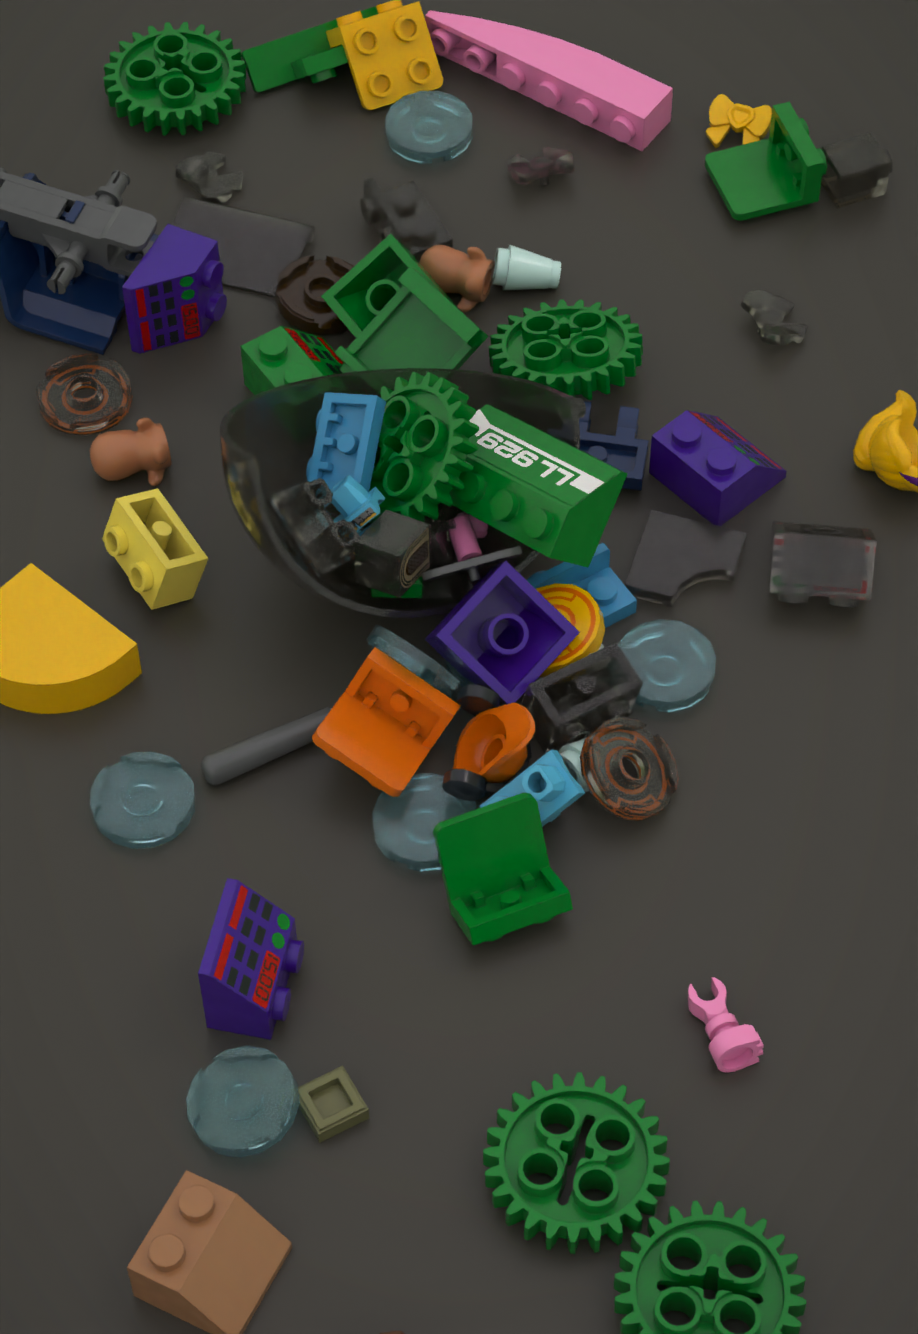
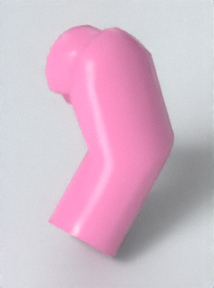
M466 512L458 513L449 527V537L458 562L483 556L477 538H484L487 535L488 529L486 523L470 514L468 515Z

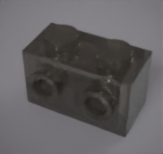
M615 642L530 683L521 705L526 707L535 721L534 737L546 753L561 745L564 746L588 737L591 730L603 724L610 728L625 721L633 713L632 707L643 686V682Z

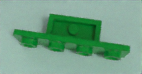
M376 6L361 11L363 19L378 14ZM336 19L242 51L241 56L243 61H245V67L253 91L259 93L310 76L312 84L337 76L334 67L348 63L343 45L330 48L325 32L338 27Z

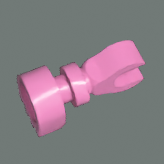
M715 977L711 978V990L715 999L710 1001L700 999L697 996L696 990L690 984L688 989V1008L693 1016L699 1018L706 1025L705 1031L711 1041L708 1048L717 1068L721 1072L728 1073L758 1063V1056L763 1055L762 1048H764V1044L753 1025H739L735 1015L728 1013L726 1006L727 991L722 981Z

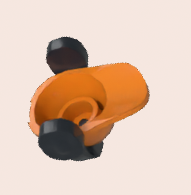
M469 684L459 689L457 703L461 705V709L475 717L467 723L461 732L456 745L453 768L444 774L442 788L446 793L467 801L478 800L484 796L491 797L528 768L529 759L532 758L530 740L535 732V721L526 707L515 702L500 706L501 698L499 694L481 685Z

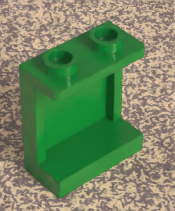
M411 265L398 279L403 284L399 291L347 348L340 345L334 352L344 361L339 368L340 371L358 387H361L366 382L378 393L377 396L381 397L382 386H386L394 391L396 378L400 376L409 381L412 372H417L422 376L430 372L449 381L488 337L483 330Z

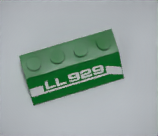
M484 405L469 420L471 423L479 426V431L469 438V442L479 447L474 453L468 454L465 460L474 466L473 470L461 472L459 479L465 486L464 489L452 488L449 492L452 498V505L549 558L589 568L628 473L492 405Z

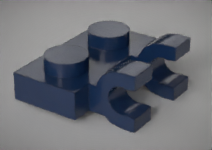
M574 400L571 405L568 429L553 428L552 436L628 473L622 488L641 491L649 440L637 439L639 408L620 406L616 435L613 436L590 433L592 402Z

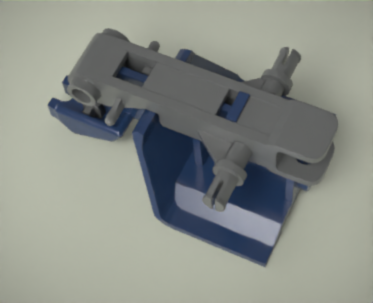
M0 168V298L5 317L11 324L22 330L104 355L117 332V323L125 311L122 286L159 237V235L154 234L157 228V220L154 215L124 205L121 206L123 202L121 195L130 183L128 174L123 171L120 174L119 170H114L105 186L99 187L95 195L84 197L48 186L40 181L36 174L27 173L22 178L7 173L5 168Z

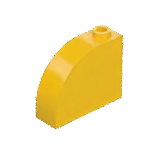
M32 563L0 587L1 704L30 713L58 714L73 712L94 706L111 698L142 674L137 643Z

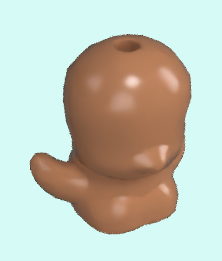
M434 245L422 254L419 263L445 293H458L462 295L457 308L464 313L474 308L478 302H484L490 292L495 261L487 259L484 252L478 247H469L467 249L468 254L446 245Z
M143 417L139 419L136 423L137 431H108L99 434L92 441L90 447L92 466L94 471L107 481H118L141 470H146L149 484L151 486H158L163 480L165 469L172 465L164 429L160 423L155 424L150 418Z

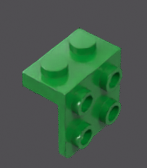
M790 102L773 105L769 139L711 152L705 157V168L731 216L735 220L742 221L818 202L822 175H825L827 172V162L822 149L816 148L813 144L806 121L797 116Z
M524 792L441 821L434 827L433 835L450 912L473 946L482 942L498 940L507 933L532 924L547 922L556 915L573 910L570 891L550 867L538 803L530 793Z

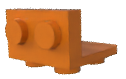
M374 647L344 693L312 735V740L328 756L340 761L365 778L373 787L384 791L392 797H398L461 705Z

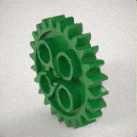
M166 22L164 31L159 32L150 25L148 26V35L143 36L133 32V43L120 41V52H110V63L104 64L105 76L103 80L109 106L116 107L117 117L128 116L131 127L143 121L144 129L147 133L155 126H161L162 135H167L171 127H177L179 133L185 135L189 125H193L199 132L203 131L202 121L208 120L215 125L219 124L218 112L224 115H231V104H240L241 92H246L245 61H242L241 50L233 49V40L231 38L221 41L219 30L206 35L205 25L203 24L192 31L189 30L188 22H183L179 29L173 30L170 22Z
M564 299L559 300L557 307L552 308L545 302L540 303V310L536 312L525 307L523 308V317L509 315V325L498 324L497 334L490 336L489 358L493 377H500L502 387L512 385L513 394L515 395L528 390L529 400H534L542 394L547 395L548 403H553L558 396H565L566 401L572 403L575 395L582 394L587 400H592V391L598 390L608 395L610 394V384L625 386V376L635 377L636 367L642 366L643 342L642 334L639 333L638 323H631L629 314L618 316L617 307L602 311L601 302H596L590 307H584L583 299H579L574 306H567Z
M412 372L409 381L400 376L396 378L394 391L386 386L381 387V398L386 401L369 491L376 486L385 497V500L379 504L380 513L369 523H374L379 528L388 532L396 529L406 533L409 525L421 529L424 523V515L434 520L438 519V504L443 503L451 507L453 503L449 492L452 488L464 489L465 486L459 479L461 472L473 470L474 466L465 460L468 454L478 450L479 446L469 442V438L479 431V426L469 421L475 415L476 409L466 404L469 396L458 390L459 386L430 372H427L425 376Z
M577 1072L573 1086H565L562 1078L557 1073L553 1074L552 1089L546 1091L540 1083L534 1080L531 1082V1099H527L523 1095L514 1092L512 1094V1109L514 1112L503 1108L497 1110V1125L499 1127H488L487 1144L491 1147L483 1149V1165L489 1167L485 1171V1187L496 1188L492 1192V1205L494 1208L509 1206L506 1210V1224L508 1226L517 1224L522 1220L525 1221V1240H530L541 1231L546 1233L545 1243L548 1250L554 1247L559 1238L567 1239L570 1254H575L579 1239H587L592 1250L599 1252L601 1236L607 1234L615 1244L620 1245L623 1238V1225L639 1233L642 1230L643 1220L640 1212L650 1216L656 1214L658 1201L654 1196L665 1195L667 1180L662 1176L669 1174L670 1158L663 1156L667 1150L668 1140L667 1136L655 1135L659 1127L658 1116L642 1118L645 1111V1100L643 1098L635 1100L630 1104L625 1102L627 1086L624 1084L611 1094L605 1091V1076H600L592 1088L585 1086L582 1072ZM591 1119L594 1123L586 1138L585 1158H581L578 1162L568 1203L560 1205L558 1200L567 1182V1166H571L576 1156L579 1135L584 1122ZM556 1123L563 1124L570 1130L562 1134H552L546 1131L545 1127ZM611 1139L621 1142L624 1147L613 1151L601 1147L599 1143ZM534 1173H545L551 1176L553 1180L541 1185L534 1184L527 1177ZM590 1189H599L605 1192L608 1197L601 1201H591L585 1198L582 1193Z
M693 1201L690 1216L684 1218L673 1205L669 1207L668 1224L666 1226L660 1220L651 1216L648 1219L647 1227L649 1237L634 1232L631 1236V1248L634 1252L622 1251L620 1254L619 1267L625 1272L615 1273L613 1288L621 1293L615 1296L614 1313L626 1315L621 1320L620 1333L735 1334L725 1329L722 1322L728 1319H739L744 1321L750 1328L749 1331L743 1334H799L802 1323L796 1317L804 1315L806 1299L797 1295L803 1292L806 1280L805 1276L791 1274L796 1270L798 1256L797 1254L780 1255L785 1242L783 1234L769 1239L764 1237L768 1221L765 1218L760 1219L751 1227L745 1224L746 1208L742 1206L736 1211L733 1218L725 1217L722 1201L716 1202L712 1215H704L699 1202ZM684 1256L692 1259L697 1266L690 1270H681L675 1268L669 1261L672 1258ZM735 1264H743L750 1267L755 1272V1275L749 1278H740L734 1276L728 1268ZM663 1284L667 1289L663 1291L658 1290L657 1286ZM710 1289L715 1291V1299L704 1298L703 1290ZM757 1297L761 1299L762 1303L756 1304L752 1299ZM669 1311H680L689 1316L691 1321L685 1325H673L668 1323L663 1318V1315Z

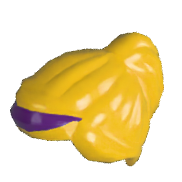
M898 390L895 393L896 401L885 410L873 415L860 430L853 449V460L858 468L865 471H875L877 476L892 488L918 493V430L914 426L917 413L916 402L911 395L903 390Z

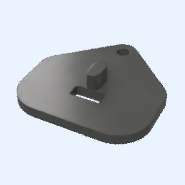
M521 546L464 560L423 572L421 577L423 582L468 572L470 581L474 582L481 580L479 568L523 554Z

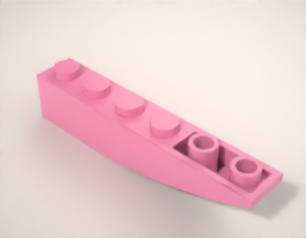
M431 10L425 15V21L437 55L450 59L475 73H479L511 90L540 102L546 107L552 108L584 125L607 134L619 142L643 151L671 121L672 87L599 53L559 38L504 23Z

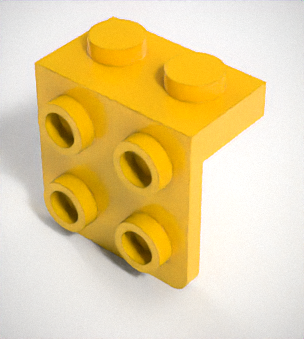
M401 0L388 1L376 5L377 15L363 19L361 11H357L336 18L338 27L325 31L330 48L343 45L361 105L366 110H374L438 89L443 84L441 69L419 1L405 6L402 5Z

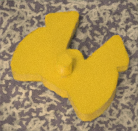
M720 94L713 100L710 106V127L706 129V136L715 148L721 145L731 128L736 133L743 131L742 145L760 141L770 130L771 107L763 105L751 108L739 103L734 104L726 95Z

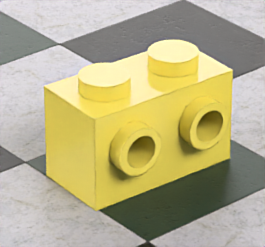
M156 488L116 498L102 540L108 553L115 557L129 577L133 589L141 594L151 610L193 599L209 558L160 490Z

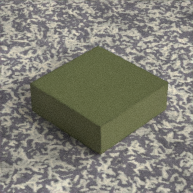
M343 1065L293 1089L294 1100L319 1143L369 1119V1109Z

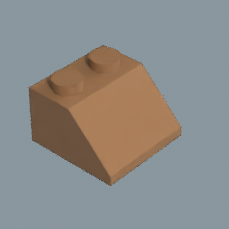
M186 1170L127 1266L133 1295L210 1334H243L290 1253L292 1242L238 1194Z

